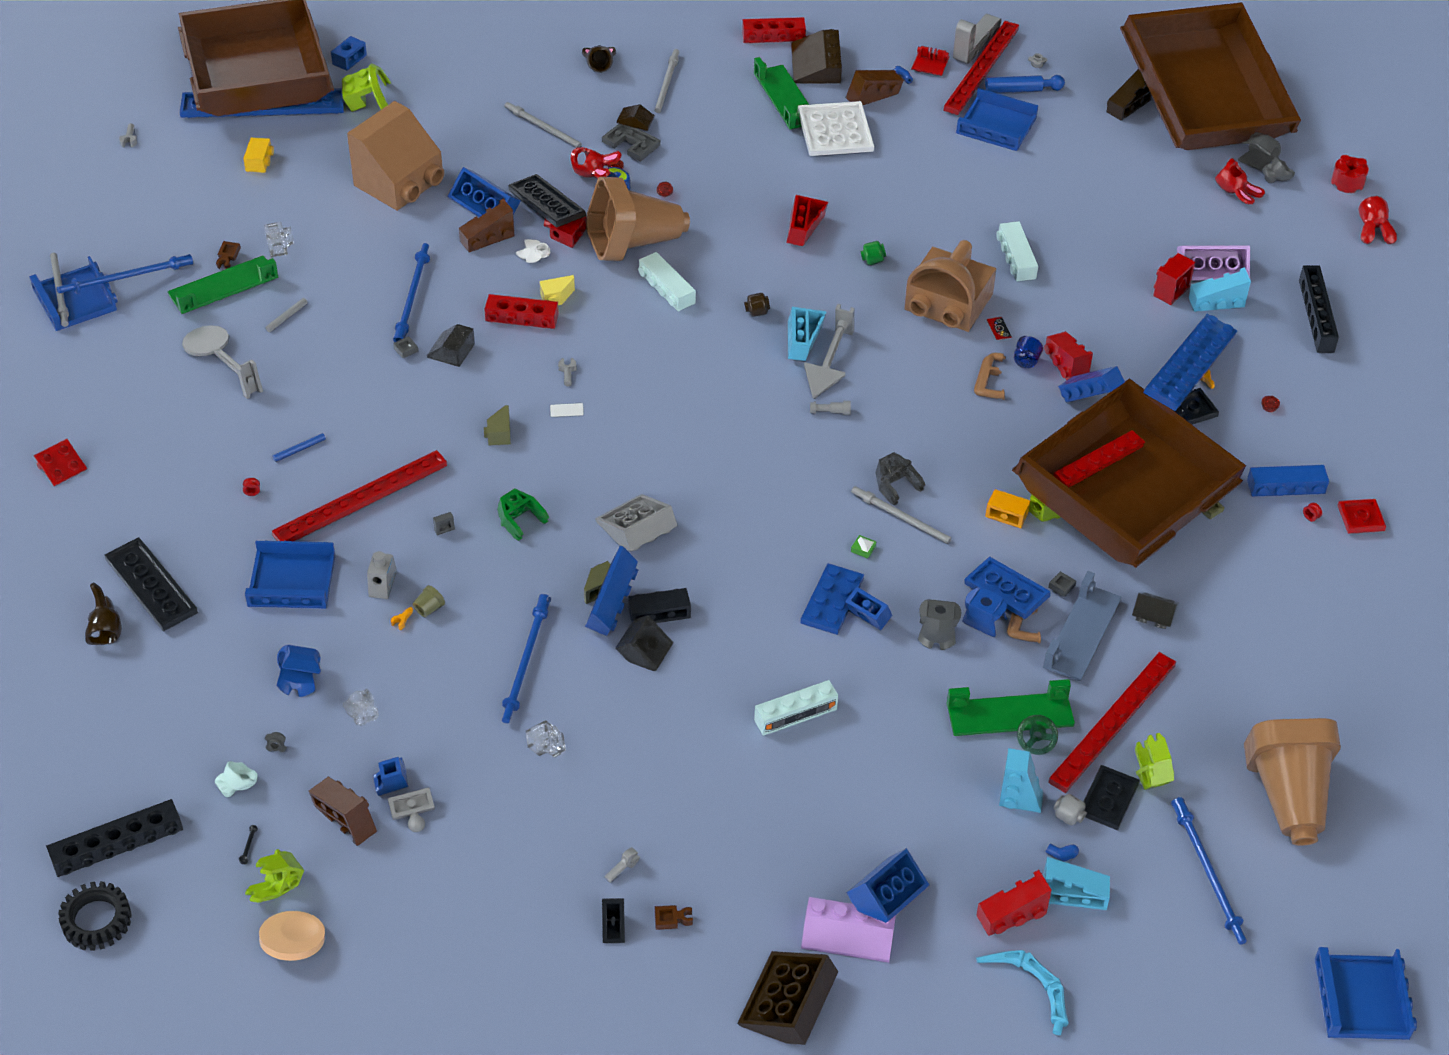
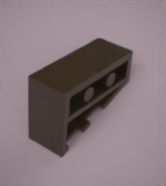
M1139 68L1107 101L1106 112L1120 121L1152 99L1151 92Z

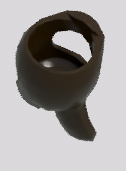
M598 45L582 49V55L587 58V64L594 72L602 73L611 68L613 56L616 54L615 47Z
M93 582L90 584V587L95 597L96 607L88 616L89 622L85 631V641L89 645L112 644L121 635V619L118 612L114 610L111 599L105 596L102 588ZM99 631L98 637L91 636L92 633Z

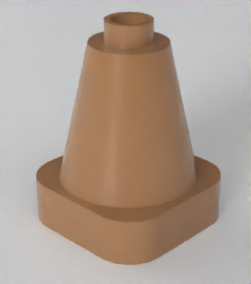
M599 177L586 217L587 233L599 260L622 261L627 249L678 239L682 232L688 231L690 226L688 212H683L680 205L630 191L623 178Z
M1274 719L1263 721L1252 727L1244 742L1247 769L1252 772H1259L1283 835L1291 837L1292 844L1305 846L1318 842L1317 834L1325 830L1331 763L1341 749L1338 725L1332 719Z

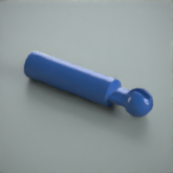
M1042 75L988 77L985 80V90L994 93L1042 91L1044 87H1051L1053 90L1058 91L1065 85V80L1061 75H1054L1051 79H1043Z

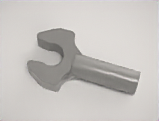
M132 123L128 124L126 135L119 137L123 148L127 142H130L131 147L137 144L136 136H133L135 126Z
M562 358L558 363L559 371L564 372V385L571 386V372L577 370L576 361L571 358V363L566 365L564 364V358Z
M633 847L627 849L622 854V860L604 876L608 882L611 883L626 867L633 868L640 857Z

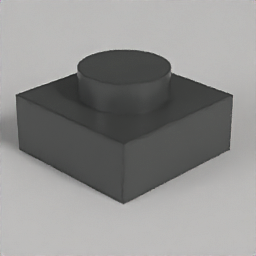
M409 336L393 343L394 349L402 358L418 352V346Z
M451 512L433 517L434 531L437 536L455 530L454 517Z
M1060 571L1049 582L1048 588L1065 597L1076 586V580Z

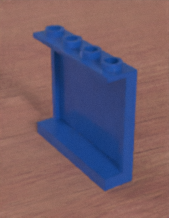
M978 88L976 99L964 118L959 117L957 121L956 133L1017 151L1037 119L1039 105Z
M88 256L89 265L61 274L62 285L72 283L73 278L80 282L101 277L104 274L99 272L97 262H93L91 257ZM36 274L29 276L32 289L56 331L117 310L115 303L118 300L115 293H111L112 290L108 282L81 288L79 294H76L74 290L64 292L65 305L69 312V325L63 327L57 312L59 307L54 277L40 281Z
M255 541L257 553L250 587L246 588L245 591L247 607L327 608L336 556L333 542Z
M1319 947L1315 956V965L1328 1038L1410 1040L1413 1031L1417 1029V1021L1412 1016L1413 1001L1408 996L1409 981L1404 975L1405 961L1404 958H1401L1400 950L1396 949L1393 956L1329 955L1328 947Z

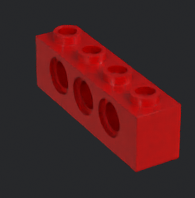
M804 17L742 19L743 43L794 42L806 37Z
M493 294L488 295L484 308L485 321L550 329H555L559 316L558 302Z

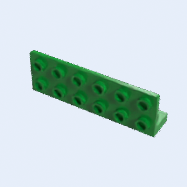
M760 57L754 58V75L789 130L802 127L798 114V105H809L784 65L767 68L766 63Z
M262 255L169 290L168 295L180 313L184 314L279 278L276 261L273 258L267 260Z
M1070 680L1049 681L1047 693L980 699H969V687L948 689L946 704L953 735L963 736L1073 727L1075 721L1069 702Z

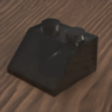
M456 324L445 330L427 354V358L460 367L475 345L474 328Z
M1141 591L1138 593L1132 616L1136 617V621L1142 623L1152 621L1155 622L1154 626L1166 629L1167 626H1172L1179 602Z
M647 615L632 621L615 649L628 662L651 671H656L674 642Z

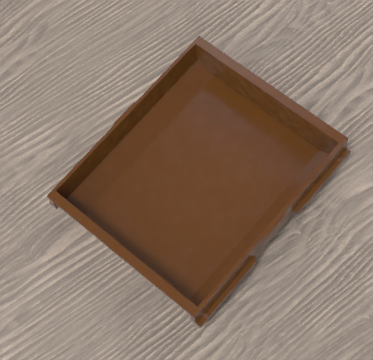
M267 0L179 13L181 27H178L184 57L188 59L192 73L190 83L197 111L215 116L238 114L316 102L329 92L334 91L328 67L319 44V36L306 0Z
M1242 2L1132 14L1128 16L1124 26L1120 27L1175 148L1195 150L1241 144L1250 139V136L1254 133L1267 134L1274 139L1289 132L1297 133V127L1301 119Z
M1129 378L1125 383L1108 393L1084 412H1080L1069 420L1066 425L1020 457L1019 463L1012 468V471L1019 476L1029 493L1113 559L1137 568L1172 540L1176 533L1201 512L1208 511L1243 482L1241 476L1246 465L1172 409L1144 394L1145 389ZM1131 430L1145 441L1144 446L1070 488L1053 476L1054 472Z

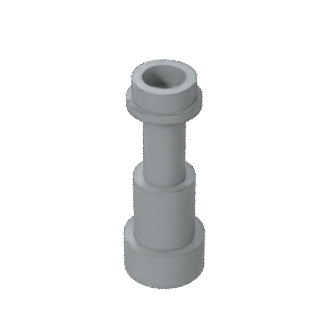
M816 401L810 402V413L816 414V411L850 415L851 401L830 402V404H816Z

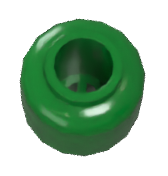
M879 241L865 243L863 250L860 251L862 260H866L868 265L881 263L884 261V257H887L884 244H881Z

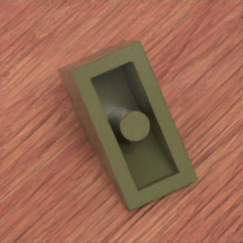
M509 405L503 406L487 419V427H484V438H488V445L511 444Z
M608 561L591 568L584 587V602L586 604L597 599L611 565Z

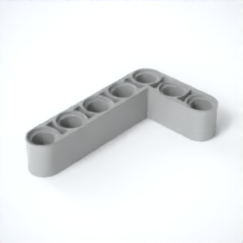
M985 14L977 24L962 19L959 20L955 32L953 59L969 64L998 31L1002 22L1001 18Z

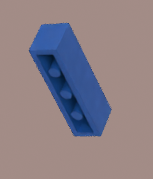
M1118 366L1073 376L1058 387L1062 397L1066 402L1109 393L1125 383Z
M1324 465L1250 467L1247 482L1252 497L1326 494L1329 478Z

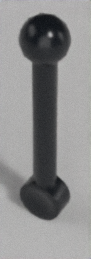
M256 825L249 827L250 834L243 855L239 857L241 864L248 862L247 854L254 833L258 830Z

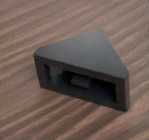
M624 898L602 899L603 943H625Z

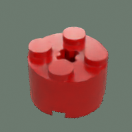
M1342 155L1335 163L1331 183L1335 184L1339 191L1345 193H1355L1359 189L1361 191L1364 188L1369 171L1367 161L1364 158Z

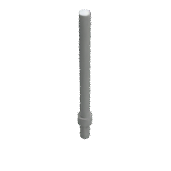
M674 49L672 56L669 58V66L655 107L656 113L661 112L674 68L678 64V49Z
M509 102L505 103V108L512 111L514 115L525 118L576 148L581 147V142L525 112L522 107L515 106Z
M51 253L50 258L59 307L57 312L61 319V325L66 327L69 325L68 308L65 305L64 293L57 292V287L62 286L58 256L56 253Z
M856 486L852 488L851 492L863 498L864 502L876 505L946 544L950 543V536L880 500L870 491L866 492Z

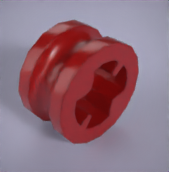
M247 478L243 481L244 494L255 496L260 492V481L258 479Z
M1314 502L1303 508L1304 516L1311 522H1314L1323 514L1321 507Z

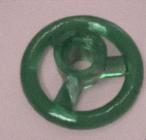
M1032 715L1025 718L1018 726L1017 740L1025 751L1034 755H1043L1050 752L1056 746L1058 730L1054 722L1042 715ZM1036 721L1046 723L1050 727L1052 734L1046 733V728L1042 724H1037ZM1030 723V739L1025 743L1023 731ZM1038 731L1042 735L1037 737L1034 735V733ZM1036 741H1051L1044 748H1031Z

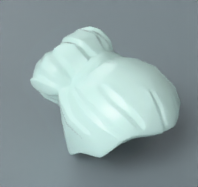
M229 761L226 764L224 773L216 777L215 784L225 797H231L235 791L246 790L255 785L258 774L256 771L248 768L243 762Z

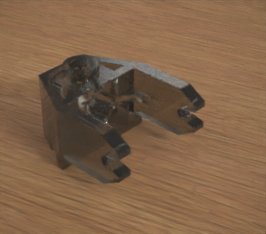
M895 452L879 459L875 472L879 491L892 505L898 504L899 496L891 483L905 476L913 487L920 492L924 490L923 487L926 485L921 475L911 465L912 461L904 459Z

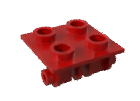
M918 46V54L911 70L942 76L950 57L949 53L946 50L938 49L937 51V48L932 53V47L929 51V47Z
M68 439L34 455L38 462L36 463L37 467L44 471L53 486L87 470V467Z

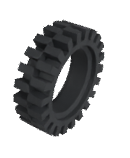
M95 881L90 882L91 888H87L85 884L80 885L82 891L79 892L76 888L72 890L74 896L72 897L68 894L65 897L66 902L62 901L60 905L62 910L58 912L60 917L58 918L66 940L69 943L72 942V945L76 948L79 945L82 950H86L87 945L90 951H95L96 945H99L100 950L105 949V942L112 946L114 944L113 938L115 937L119 941L122 938L121 932L126 934L128 931L127 926L131 924L130 918H132V913L125 893L118 886L115 888L112 883H109L106 887L103 881H100L99 887L96 886ZM104 901L115 907L116 911L112 921L101 929L88 931L79 928L75 924L78 911L88 903Z

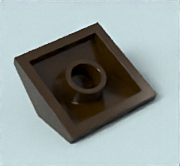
M641 104L628 106L622 109L616 123L648 131L655 115Z

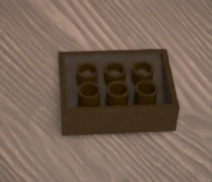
M821 30L791 42L793 80L795 83L841 84L842 63L839 30Z
M772 951L737 1024L784 1043L806 1045L838 974V970L830 957L826 954Z

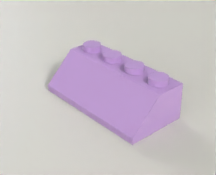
M1250 245L1177 247V253L1195 261L1192 280H1207L1210 278L1215 280L1224 277L1223 274L1226 273L1231 275L1240 272V269L1244 267L1250 278Z
M809 897L801 949L889 963L896 915L885 923L858 912L854 904Z

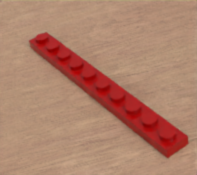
M1009 21L1003 22L945 103L943 111L959 115L1019 30L1018 24Z
M435 450L272 530V535L276 541H296L446 467L447 461Z
M1158 652L1049 777L1048 783L1066 794L1173 670L1176 661Z

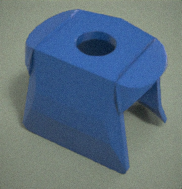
M975 588L967 594L965 599L966 612L962 622L995 637V621L1001 616L1006 620L1008 619L1005 613L1007 609L1006 601L994 591L983 588Z
M285 645L279 650L277 663L281 670L276 686L280 691L289 695L295 689L298 691L299 697L307 696L315 691L313 673L319 674L321 672L319 665L321 656L319 651L313 648Z

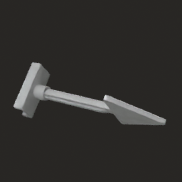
M837 304L835 309L836 333L823 365L818 366L804 363L813 399L845 377V372L830 369L843 333L852 335L854 332L855 308L851 307L850 311L841 309V305Z

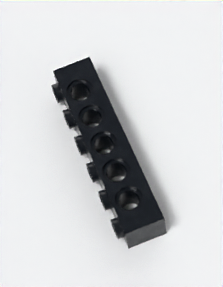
M1303 265L1299 284L1317 353H1335L1339 335L1320 265Z
M170 799L46 845L56 875L60 877L81 868L89 867L102 860L113 858L126 851H132L147 843H153L163 837L174 835L182 831L183 827L174 802Z

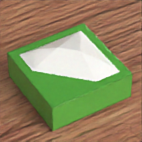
M859 535L851 547V552L868 559L875 549L877 542Z

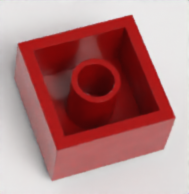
M1180 253L1170 257L1164 266H1160L1156 272L1157 280L1154 284L1153 296L1172 305L1190 288L1195 261Z

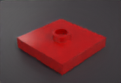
M1376 499L1338 502L1337 506L1348 534L1385 531L1386 524Z

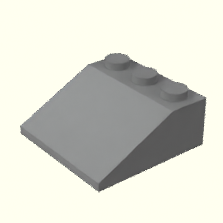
M643 494L595 518L596 522L619 546L621 545L629 551L639 549L641 545L654 541L656 537L669 533L671 529L677 526L671 505Z

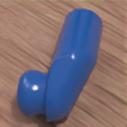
M895 66L892 69L898 75L901 74L907 84L912 83L913 78L909 71L901 66Z
M1050 843L1046 853L1064 862L1077 857L1079 848L1074 844L1059 848Z

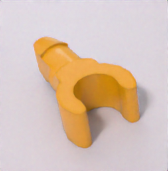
M1208 370L1201 378V381L1213 389L1215 384L1211 379V371Z
M408 607L402 614L393 616L391 618V626L399 622V630L404 629L407 619L413 613V608Z

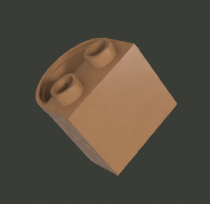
M961 240L953 253L932 246L921 264L912 271L907 280L904 310L910 311L916 316H924L941 322L950 328H958L969 332L993 295L996 268L971 260L972 245L967 240Z

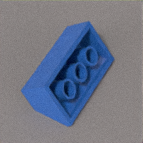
M465 167L460 171L448 194L449 198L479 217L487 213L486 210L488 208L493 209L499 205V201L503 198L512 208L514 215L521 200L491 181Z
M621 545L611 562L585 625L586 628L605 636L608 635L610 630L614 631L618 622L615 617L617 613L621 614L625 605L622 600L624 596L628 597L632 588L629 583L631 579L635 580L639 569H636L638 561Z
M905 848L888 857L846 893L858 912L886 923L930 884L908 849Z

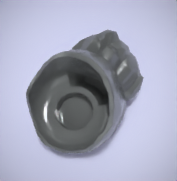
M1278 156L1274 158L1272 163H1268V165L1262 168V173L1268 183H1273L1275 180L1287 181L1295 175V172L1288 168L1285 161L1280 160Z

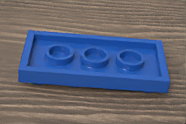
M990 556L964 579L965 585L972 589L983 588L994 591L1006 601L1008 610L1023 619L1028 618L1051 596L1048 589Z
M827 563L801 617V624L838 635L849 612L845 601L856 587L860 588L864 580V574Z

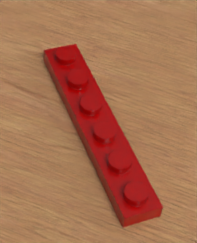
M1131 430L1054 472L1053 476L1070 488L1144 446L1145 441Z

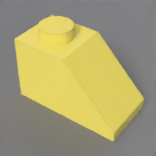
M574 275L540 281L542 300L556 301L558 305H562L575 291Z

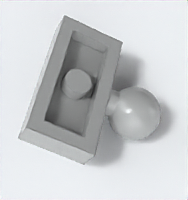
M430 788L388 798L393 820L410 816L408 827L413 832H420L425 827L424 819L418 814L435 810Z

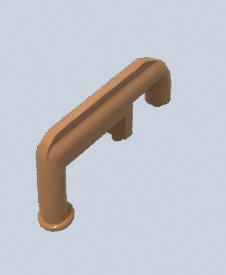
M991 353L983 359L974 387L976 395L1005 399L1004 389L1002 391L986 389L989 376H999L1002 373L999 368L992 367L994 360L1003 362V359H1006L1003 353Z
M1012 612L1007 629L1008 636L1040 644L1041 633L1020 631L1023 618Z

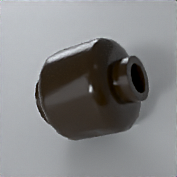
M764 293L748 295L747 301L744 302L746 312H750L752 317L765 315L770 309L768 296H765Z

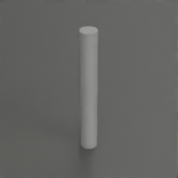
M302 298L265 327L268 332L273 331L308 303L307 300Z

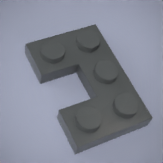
M622 124L616 125L602 136V142L614 149L624 141L633 144L627 150V155L638 161H642L661 145V140L638 128Z

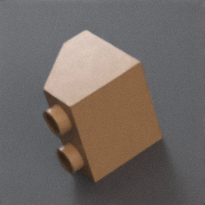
M393 101L347 133L354 186L396 211L409 202H415L421 193L431 186H437L444 178L440 149L411 110L396 101Z

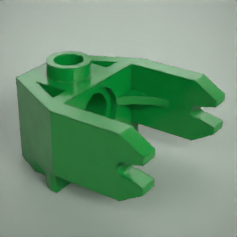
M514 488L500 497L497 511L501 519V526H504L513 538L519 541L522 539L523 532L514 521L515 518L530 510L540 522L546 524L549 515L533 496Z

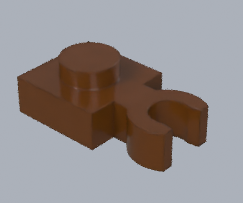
M223 241L217 254L219 257L216 261L218 269L221 268L222 264H225L226 269L231 267L230 260L235 261L241 249L239 243Z
M677 905L655 906L656 930L678 929V923L685 926L693 925V918L685 917L686 915H692V908L685 907L677 911Z

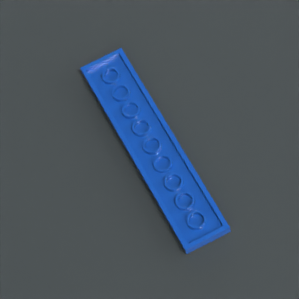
M334 88V91L329 92L316 102L215 116L197 111L193 92H182L180 117L344 113L345 101L342 96V88Z
M1206 314L1146 386L1143 393L1176 411L1232 341L1237 330L1231 325L1221 322L1217 317Z

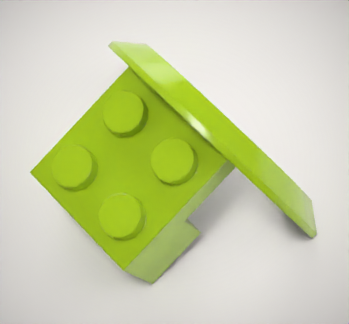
M372 63L368 68L361 69L342 78L343 100L351 112L365 107L366 94L373 92L381 110L388 105L381 91L378 76L385 86L387 85L386 83L391 84V81L379 66Z

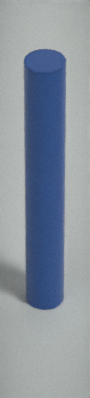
M321 433L274 454L272 457L277 462L326 440V437Z

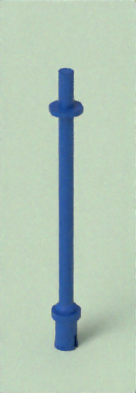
M423 243L421 251L415 254L417 265L401 321L395 325L394 342L404 339L409 332L407 322L423 266L430 261V256L427 254L429 249L427 243Z
M190 254L180 257L173 256L166 262L80 282L73 278L71 284L58 286L57 292L64 293L74 290L76 294H79L81 288L167 268L178 270L179 267L193 265V258Z
M547 594L539 595L537 606L533 609L532 614L535 618L510 696L502 701V706L505 708L502 718L503 723H509L513 711H517L520 708L517 697L541 622L548 616V606L551 602V597H548L549 595Z
M1178 797L1171 802L1177 814V822L1185 827L1226 915L1227 921L1224 926L1227 930L1232 929L1239 945L1245 944L1247 940L1240 927L1244 920L1240 916H1235L1192 824L1194 819L1193 813L1189 812L1184 798Z

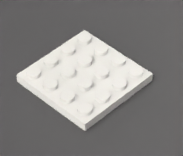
M861 101L798 105V114L810 156L874 152L873 140Z

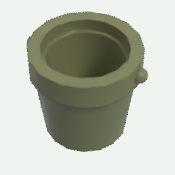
M427 585L412 605L418 614L426 618L435 610L445 605V600L438 590Z

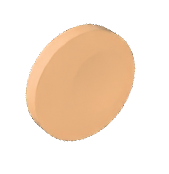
M285 911L275 914L265 920L259 930V943L263 951L280 960L294 961L308 958L317 953L325 941V928L322 922L314 915L301 911Z

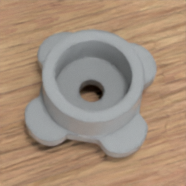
M1035 53L1034 56L1028 58V61L1031 62L1033 67L1040 68L1043 66V63L1047 62V58L1039 53Z

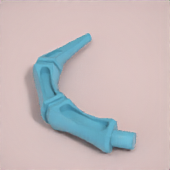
M1024 950L1005 951L976 957L977 963H1009L1016 967H1023V970L1036 976L1047 991L1050 1000L1051 1023L1054 1024L1052 1033L1061 1035L1063 1027L1068 1026L1069 1021L1065 1007L1064 987L1061 985L1059 978L1046 969L1031 953H1025Z

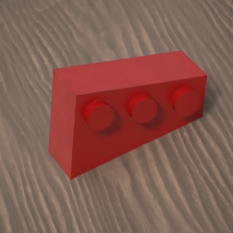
M795 195L786 243L804 246L824 218L828 202Z
M1065 331L1047 336L1044 350L1052 359L1053 364L1060 370L1062 377L1068 380L1073 376L1090 372L1093 352L1084 350L1085 346L1083 344L1078 345L1076 343L1077 340Z
M1040 870L1033 872L1034 877L1024 883L1021 880L1015 882L1017 887L1004 893L1001 890L978 903L976 916L988 936L995 933L1001 934L1008 928L1022 926L1029 920L1040 919L1047 914L1052 890Z

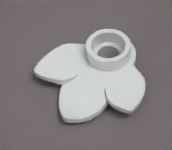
M527 239L525 240L526 248L516 252V255L521 259H526L527 263H535L541 258L548 257L550 255V248L546 243Z

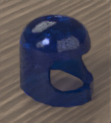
M1022 336L1018 339L1013 357L1015 363L1021 368H1032L1041 357L1043 345L1034 337Z

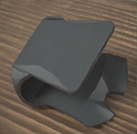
M1254 133L1250 136V139L1242 142V144H1249V151L1239 157L1238 161L1262 171L1265 165H1268L1276 156L1280 155V143L1267 134Z
M924 600L919 608L920 623L923 625L918 640L929 649L932 648L934 643H939L941 650L952 647L956 644L955 627L962 614L960 606L956 602Z

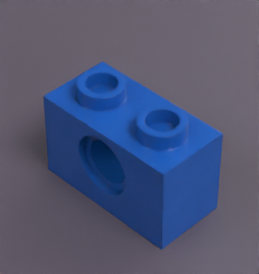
M348 37L331 51L332 65L348 71L367 55L366 43L355 37Z
M858 587L854 589L845 601L851 613L879 630H882L893 616L887 604Z

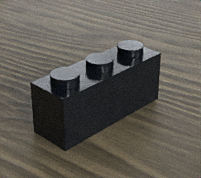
M687 588L628 596V609L632 627L691 618V604Z

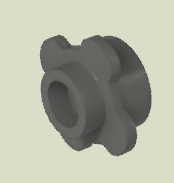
M280 732L267 734L265 736L267 741L266 750L270 752H284L286 750L284 745L286 737Z

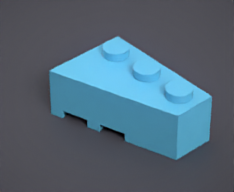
M1245 267L1241 268L1240 272L1231 275L1229 273L1223 274L1224 277L1213 280V278L1192 284L1188 298L1194 312L1245 307L1251 283Z
M799 307L791 308L788 319V359L806 361L823 326L827 311Z
M1008 748L999 806L1041 813L1044 792L1040 788L1039 778L1036 776L1030 752Z
M1047 857L1043 877L1052 890L1049 904L1107 910L1110 899V876Z

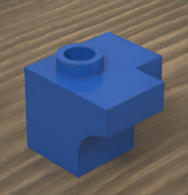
M398 756L378 763L380 771L373 775L378 796L409 787L402 757L399 758Z

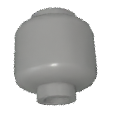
M1071 794L1061 795L1054 805L1056 817L1071 826L1077 822L1081 823L1087 814L1084 811L1085 803Z

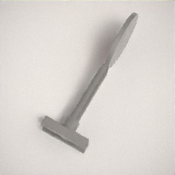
M202 326L192 330L184 337L182 345L186 353L193 356L215 354L238 374L245 398H251L250 394L255 391L263 392L256 363L251 359L239 365L222 350L229 342V334L226 329L220 326Z

